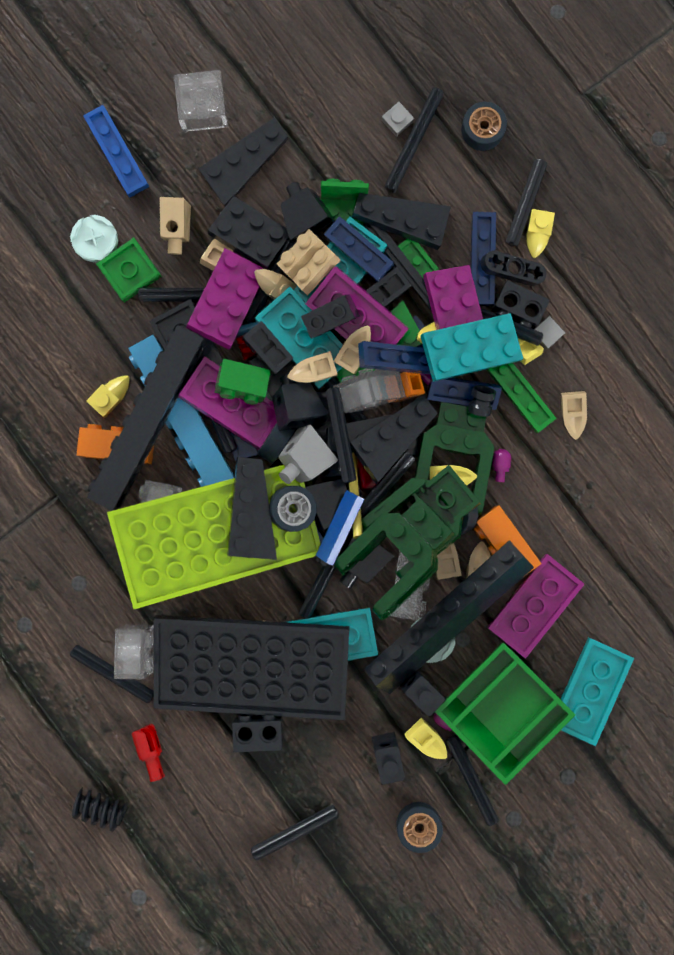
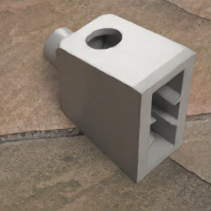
M307 425L296 430L280 453L279 460L285 468L279 473V476L287 484H290L294 479L299 483L310 481L336 463L338 459L311 425Z

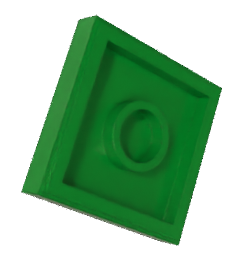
M134 237L96 263L124 303L138 294L139 288H146L162 277Z

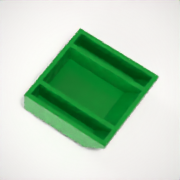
M504 642L435 711L505 785L576 715Z

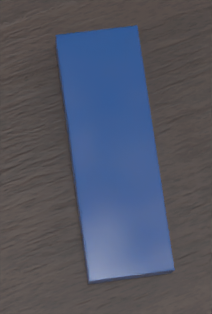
M346 490L315 555L325 563L330 565L335 563L364 502L363 498Z

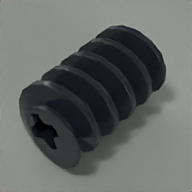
M82 787L73 805L72 818L76 820L82 814L81 820L86 823L91 817V825L95 826L100 821V828L104 829L109 824V831L113 832L120 826L126 813L128 802L120 808L119 799H116L111 805L110 796H107L102 802L101 793H98L93 799L92 790H89L84 796Z

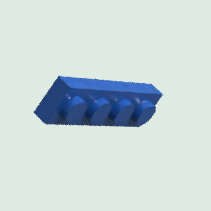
M104 105L83 115L129 198L148 188L149 185Z

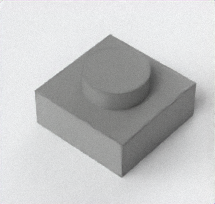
M398 102L382 116L381 121L397 137L414 122V118Z

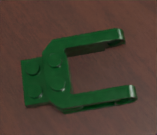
M441 402L437 424L422 435L414 478L428 480L434 447L438 450L457 454L477 455L474 472L477 478L472 483L471 492L481 503L477 506L478 517H480L484 507L495 447L484 432L486 417L470 413L466 406ZM415 498L410 500V504H414L416 502Z
M448 465L431 480L411 478L361 519L362 530L364 532L382 513H396L413 498L416 501L421 498L455 533L437 551L438 556L461 537L462 518L481 503L451 466ZM408 562L400 570L395 571V573L401 579L414 566V563Z
M419 498L403 515L400 513H382L336 559L334 566L342 575H345L359 561H363L386 537L392 541L409 561L414 563V566L374 605L372 610L380 620H384L392 615L438 570L437 551L455 533Z

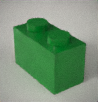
M223 358L219 366L214 393L220 394L225 399H234L235 397L243 399L247 404H261L266 398L271 370Z

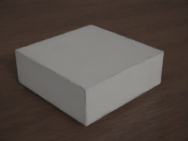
M550 316L534 329L544 334L541 345L546 350L565 334Z

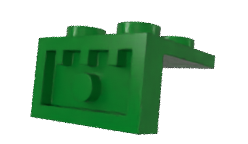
M331 178L321 181V200L335 220L340 216L343 220L347 221L352 216L358 194H368L369 184L364 183L362 180L340 182L338 179ZM354 219V220L357 221L359 224H361L363 227H365V226H364V225H365V222H362V221H359V220H357V219Z

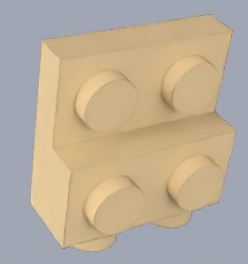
M308 229L306 233L298 236L297 242L289 251L282 253L281 260L277 265L308 295L334 266L339 263L340 259Z

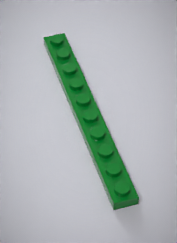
M406 239L398 245L422 278L426 272L439 270L419 243ZM513 363L486 369L494 381L501 386L502 391L536 434L557 419Z

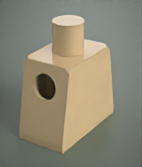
M160 197V236L165 241H168V254L182 255V242H189L191 205L184 198ZM178 226L177 231L173 232L174 227Z

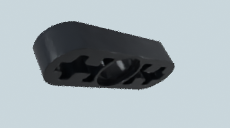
M499 251L488 252L480 261L481 268L485 273L529 286H536L542 283L547 275L546 269L542 264ZM493 258V262L496 264H503L492 267V263L489 262V259ZM510 263H515L517 265V275L512 274L510 272ZM535 270L534 273H535L536 275H538V277L534 279V275H533V274H531V273H526V274H524V273H525V272H531V271Z

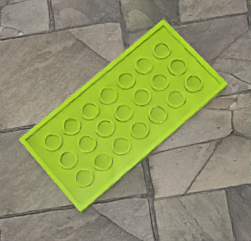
M284 465L264 470L269 502L271 496L278 489L285 486L306 488L305 483H299L296 479L290 484L285 483L279 476V473L285 468ZM235 478L107 512L133 609L314 557L321 545L315 521L308 528L298 532L282 530L272 522L277 560L227 556ZM291 504L288 508L289 512H297L295 504Z

